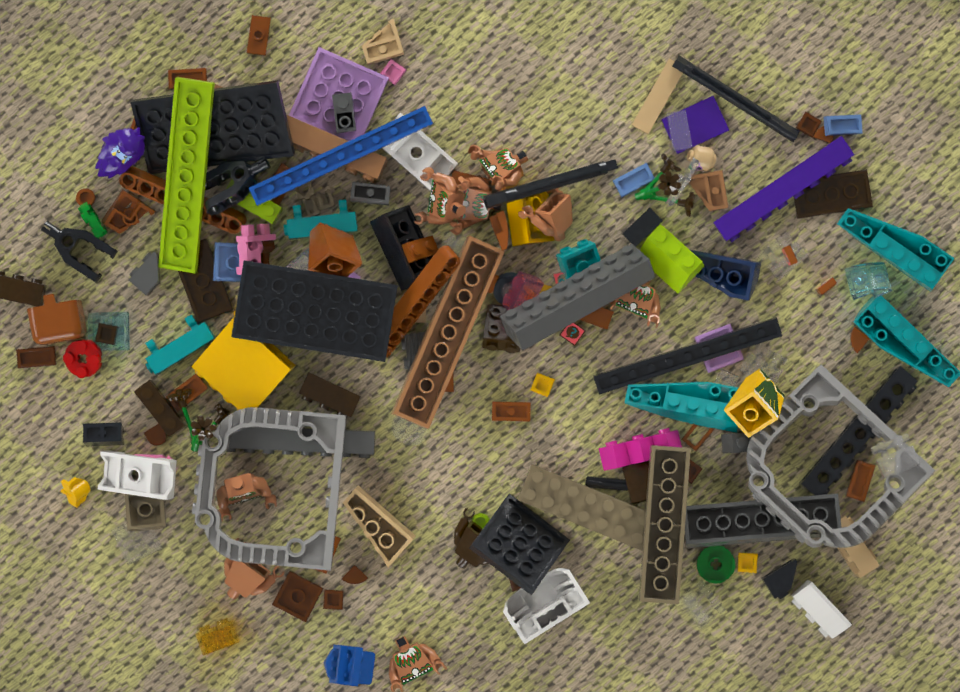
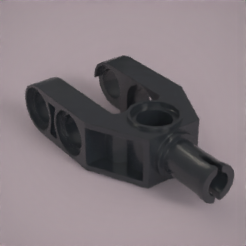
M264 157L252 165L245 161L225 162L207 172L205 190H209L217 185L220 186L222 182L229 178H232L234 181L233 186L205 202L207 213L216 215L243 201L250 193L249 187L258 183L257 175L271 168L269 161Z
M47 220L44 225L50 228V230L43 226L41 231L55 239L54 245L63 261L98 283L102 274H97L92 271L93 268L83 262H78V259L71 254L72 251L76 248L80 239L92 243L96 249L103 253L106 252L112 259L118 251L86 230L71 228L61 230ZM67 236H71L73 239V243L69 247L64 245V239Z

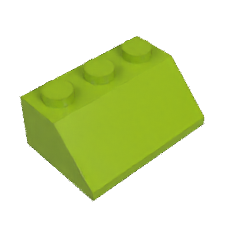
M661 224L647 237L640 249L649 258L654 273L677 294L704 267L703 261Z

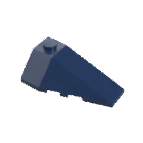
M690 250L704 264L702 270L695 277L719 289L729 297L750 301L758 283L761 262Z

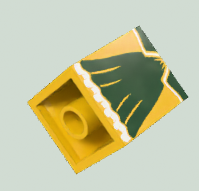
M760 368L745 378L724 408V411L749 438L778 420L785 395Z

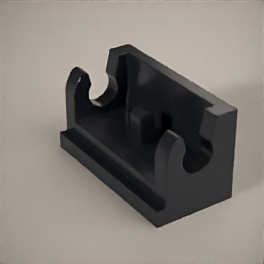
M122 422L83 424V443L86 447L124 445V427Z

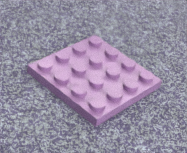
M318 47L289 116L347 141L353 140L365 134L389 77ZM351 92L356 131L337 133L332 95Z

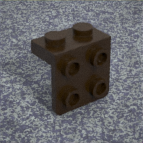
M495 304L487 306L482 348L490 351L503 350L508 353H520V347L506 334L500 318L506 311L515 307Z

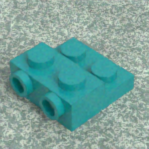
M587 239L578 241L576 247L560 249V253L556 255L560 270L566 279L601 261L596 244Z

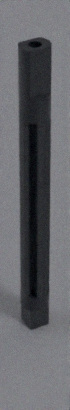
M678 55L672 67L791 142H794L798 137L799 130L698 68L685 58Z
M615 159L607 162L601 161L483 196V201L486 209L605 175L609 171L617 169L618 166Z

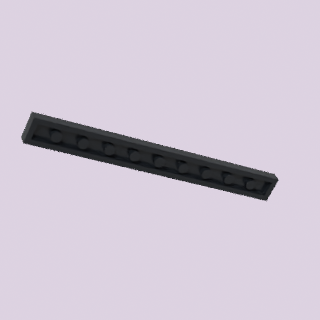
M774 317L593 375L600 395L779 338L783 335L778 319Z

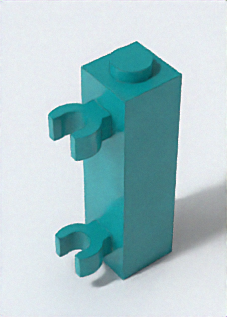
M345 199L338 200L339 214L302 218L301 205H294V219L286 220L287 224H284V234L288 236L289 240L310 238V231L320 222L343 230L346 233L358 232L356 212H348L347 200Z
M193 315L185 318V321L191 330L160 350L154 340L151 339L145 344L152 353V355L145 358L147 361L145 365L151 374L154 372L155 375H158L215 340V336L207 323L203 322L198 325Z

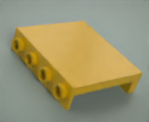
M233 317L191 367L199 377L204 378L213 390L221 393L223 399L227 403L233 404L237 410L259 407L296 365L273 344L232 338Z

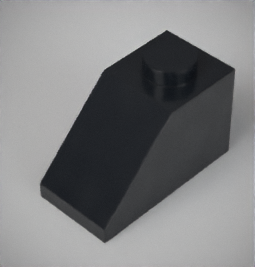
M795 558L761 578L774 599L778 597L780 600L789 594L788 591L792 589L798 563Z

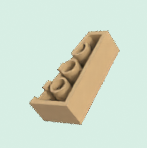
M359 485L343 502L364 531L366 537L374 545L375 550L383 558L388 568L416 536Z

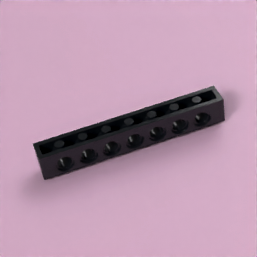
M898 366L865 406L886 424L892 418V411L894 409L898 410L904 404L903 398L915 391L917 388L915 384L918 381L901 366ZM895 384L901 387L899 395H895L892 391ZM882 399H886L889 402V407L886 410L880 407ZM858 415L854 417L800 481L799 484L813 496L827 495L830 491L828 487L832 482H838L843 475L841 473L845 467L849 468L855 461L854 456L857 453L861 454L868 446L866 442L870 438L874 439L876 437L868 424L864 425L857 418ZM858 428L864 430V436L861 439L855 436V431ZM845 443H850L852 446V450L848 454L843 451ZM834 457L840 461L837 468H832L830 465V461ZM821 472L827 474V480L824 483H820L818 480V475Z

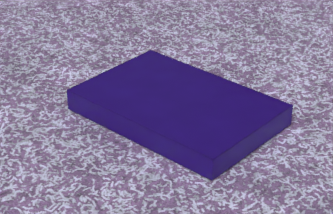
M714 96L661 119L676 154L729 131Z

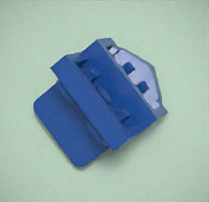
M334 644L333 649L324 660L329 683L357 687L358 684L370 685L373 678L375 653L363 651L361 647Z

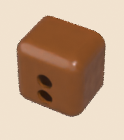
M54 294L43 296V306L27 309L32 338L37 344L49 345L80 339L87 332L82 300L56 303Z

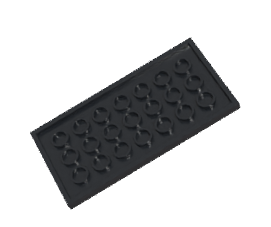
M278 80L214 89L207 167L218 166L225 162H250L261 160L264 157L266 159H274L295 155ZM174 94L134 99L130 102L136 127L140 128V135L145 136L144 158L148 173L150 174L167 172Z
M244 260L231 337L386 362L398 285Z

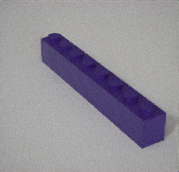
M840 136L714 221V226L725 242L727 240L733 242L740 237L739 232L744 229L748 232L757 226L755 224L757 220L761 218L764 221L773 215L771 213L776 207L779 210L788 205V199L791 197L797 199L804 194L803 189L808 186L813 188L819 184V178L824 175L828 178L837 172L835 170L837 166L841 164L844 167L852 162L851 157L855 154L844 138Z

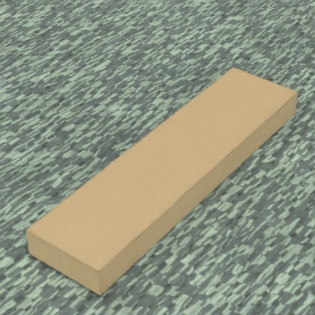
M670 58L632 124L633 127L646 134H649L683 74L672 67L674 61Z

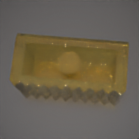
M228 618L217 621V625L211 628L209 624L198 628L199 632L195 634L202 655L240 642L234 621H228Z

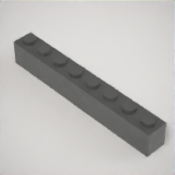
M259 427L244 428L231 435L229 448L226 451L236 452V449H244V453H255V449L263 450L264 454H274V450H280L282 454L293 455L294 451H301V455L313 456V452H320V456H332V454L326 453L316 440L310 442L302 440L297 431ZM304 428L302 431L303 435L310 437L313 434V429ZM345 430L343 457L359 454V458H370V454L374 455L375 431Z

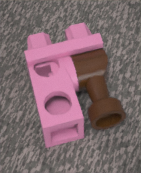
M257 224V234L254 232V225H241V236H236L239 253V267H236L237 275L242 274L244 260L269 264L270 252L276 246L274 244L276 234H270L269 224Z

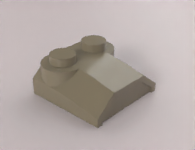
M125 494L127 531H145L166 527V500Z

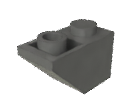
M352 93L332 95L337 133L356 131Z
M149 252L142 260L144 263L139 268L135 267L129 274L131 276L129 281L146 296L161 282L160 268L158 267L159 254L156 252L152 254Z
M743 432L721 434L722 453L747 452L751 437L748 438Z

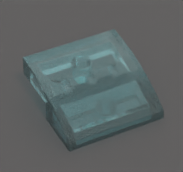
M884 262L863 263L845 268L853 300L871 293L876 298L892 291Z
M129 312L88 313V340L94 341L101 351L130 350ZM99 323L119 326L115 345L95 342Z

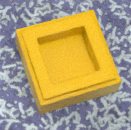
M537 373L530 391L548 397L555 379Z
M738 552L737 572L757 573L758 554Z

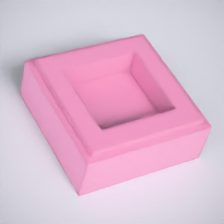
M390 59L380 74L389 77L388 81L396 85L407 70Z

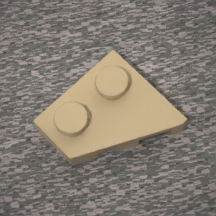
M394 19L388 21V24L381 31L376 32L372 39L362 45L367 65L404 55Z

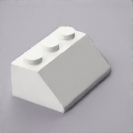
M806 580L791 595L794 598L792 603L799 610L803 608L807 612L805 614L806 618L812 624L816 622L820 626L818 630L825 638L829 636L833 639L852 625L813 582Z

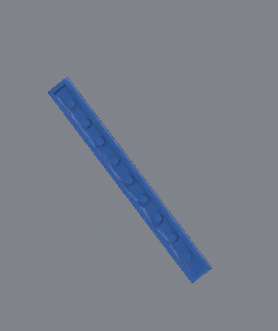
M423 106L249 187V190L256 205L259 206L431 126L433 122L426 107Z

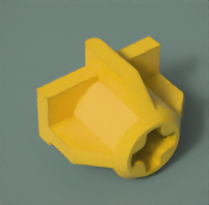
M76 477L69 482L64 479L61 481L63 486L61 493L67 496L69 504L76 508L79 507L86 500L88 493H90L89 483L85 479Z

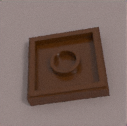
M289 571L272 605L306 622L324 588Z

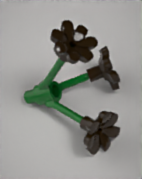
M662 153L661 158L665 165L660 169L661 172L646 188L641 189L639 193L635 194V199L637 201L650 199L675 203L677 206L685 207L686 215L690 217L691 208L693 209L694 192H690L686 200L656 195V192L659 190H664V195L666 196L670 194L677 195L679 193L677 189L681 188V183L676 182L680 178L679 175L674 174L672 176L669 170L680 172L682 169L674 165L675 163L666 154ZM660 180L661 183L654 188V185Z
M178 389L175 391L176 394L172 393L167 398L169 401H177L180 408H182L192 438L191 450L197 452L199 445H202L205 437L211 439L214 436L212 432L217 429L216 425H219L223 419L230 415L228 414L229 410L223 408L218 403L214 407L218 415L213 423L211 418L208 417L204 420L202 415L197 417V422H191L185 399L188 398V395L192 394V390L185 389L182 391V389Z

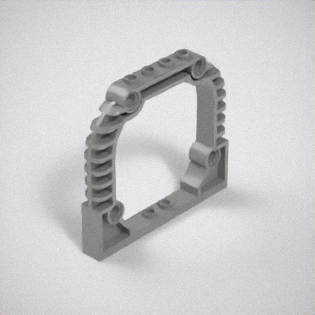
M822 365L817 367L789 395L788 399L782 404L778 420L751 437L746 457L748 470L751 475L748 486L753 493V498L759 503L762 501L767 506L766 510L772 516H778L781 519L780 523L787 530L791 529L799 542H805L812 548L820 547L822 544L833 548H848L863 543L902 507L935 472L923 458ZM807 401L812 402L814 407L806 408L804 403ZM843 401L858 415L857 418L864 425L868 424L872 428L874 435L878 438L882 437L897 453L894 457V473L890 474L884 482L885 493L859 520L850 526L832 529L822 520H809L774 487V475L764 465L765 453L771 444L799 416H813L816 414L818 407L837 406ZM755 479H761L764 484L762 486H756L754 485L753 481ZM889 482H898L899 488H892ZM816 532L820 535V539L815 541L811 539L810 534Z
M250 407L237 410L221 421L215 432H212L213 437L218 439L216 447L211 448L208 444L209 439L205 437L202 445H199L198 456L201 457V463L197 464L196 476H199L198 484L195 483L194 495H197V501L193 503L192 514L195 515L196 525L205 530L209 542L216 551L226 558L238 562L332 570L346 415ZM307 426L313 429V434L310 437H305L302 432ZM254 427L297 431L302 440L307 442L316 440L326 453L334 454L332 477H328L327 488H331L330 496H326L325 506L329 508L327 531L319 530L305 541L299 538H292L287 542L286 546L244 543L232 539L221 529V514L214 507L218 458L228 450L230 436L244 428ZM204 514L210 516V522L207 525H203L200 520ZM294 542L301 544V551L299 553H294L291 550V545Z

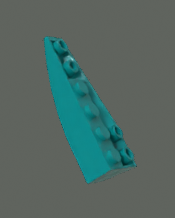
M849 208L837 223L838 226L930 292L955 259L921 235Z
M874 294L854 319L853 323L880 349L941 384L950 387L960 376V371L881 294Z
M711 382L631 384L627 387L624 403L630 406L694 425L736 433L738 430V426L724 411V408L738 390V387Z

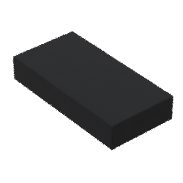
M649 207L622 235L636 247L663 220Z

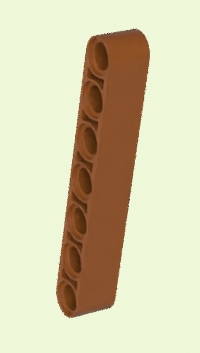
M130 167L121 174L119 182L122 187L164 205L165 194L162 190H165L166 180L136 167ZM127 175L132 176L134 181L130 180ZM145 182L150 184L151 188L146 187ZM204 196L202 221L232 234L239 233L241 225H245L247 222L246 216L231 207L219 213L222 218L210 215L205 207V202L209 198ZM233 220L238 221L239 225H235Z
M445 245L438 249L394 307L386 358L392 354L459 266L461 260L450 246Z

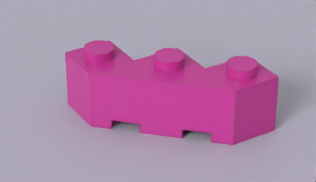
M670 428L658 430L659 434L644 437L643 434L632 436L631 441L617 444V440L605 443L606 447L599 448L604 471L649 461L650 445L682 447L678 430L670 431Z

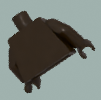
M468 508L464 509V517L460 519L454 530L455 553L460 556L456 564L462 569H465L469 563L474 567H478L480 564H489L469 549L483 528L472 520L468 522L475 515L474 511L472 516H466L465 512Z

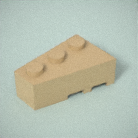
M845 515L841 516L842 528L854 523L850 516L848 518ZM866 541L853 547L837 548L853 574L858 578L865 576L880 566L875 560L877 558L872 550L868 549L865 545Z

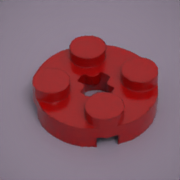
M78 339L66 348L63 361L68 370L78 378L90 377L97 373L102 366V351L94 341ZM80 354L87 356L86 363L80 360Z

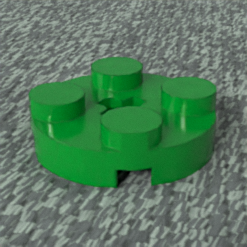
M87 201L81 204L78 208L81 213L80 215L86 224L89 223L95 237L98 239L108 234L106 227H102L99 216Z
M708 546L698 555L696 566L703 579L709 583L720 584L729 579L734 573L735 559L731 552L723 546ZM714 559H718V562L721 563L717 570H714V567L710 565L711 562H714Z

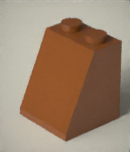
M321 222L310 231L308 270L348 277L362 265L353 235Z

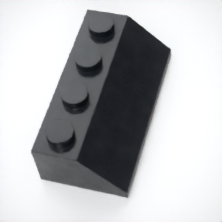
M410 205L387 212L370 221L401 292L409 289L433 257L408 263L401 245L424 238L419 225L414 223L416 218Z

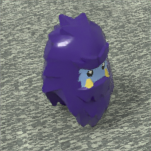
M139 127L134 130L131 128L116 130L109 133V136L102 138L104 144L95 169H99V177L108 176L109 179L117 174H123L132 165L136 166L137 161L140 160L145 152V136L140 135Z

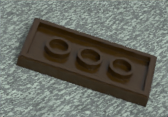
M867 169L833 174L828 178L822 176L819 178V184L813 188H810V186L803 189L804 194L794 199L797 219L845 212L848 208L859 210L873 207Z
M207 238L200 240L197 272L178 271L197 323L234 310L223 281H213L214 256Z

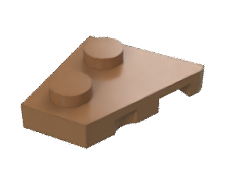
M723 170L686 176V180L709 211L729 208Z

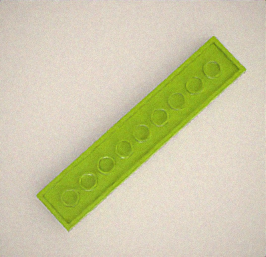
M181 77L175 78L159 268L189 273L197 272L214 82Z

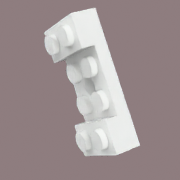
M399 113V115L396 117V119H398V118H400V117H402V116H404V115H403L402 113ZM421 130L382 148L430 191L433 178H430L428 181L421 180L420 176L427 174L422 172L423 169L431 167L436 174L439 172L449 175L458 165L453 158ZM415 147L422 150V155L419 158H414L411 155V150Z
M111 450L101 451L100 456L104 460L105 465L104 477L98 485V490L163 500L174 498L177 460L125 454V452ZM134 470H136L139 474V478L137 481L134 480L132 477V472Z

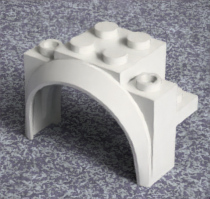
M557 568L546 574L532 595L522 588L516 591L506 601L503 613L523 643L526 644L590 602L569 569Z

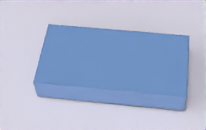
M861 114L823 117L825 136L863 134Z
M645 163L613 180V183L622 198L649 184L655 177L648 164Z

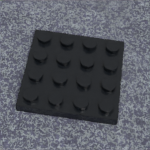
M508 494L469 549L532 595L570 539L511 494Z

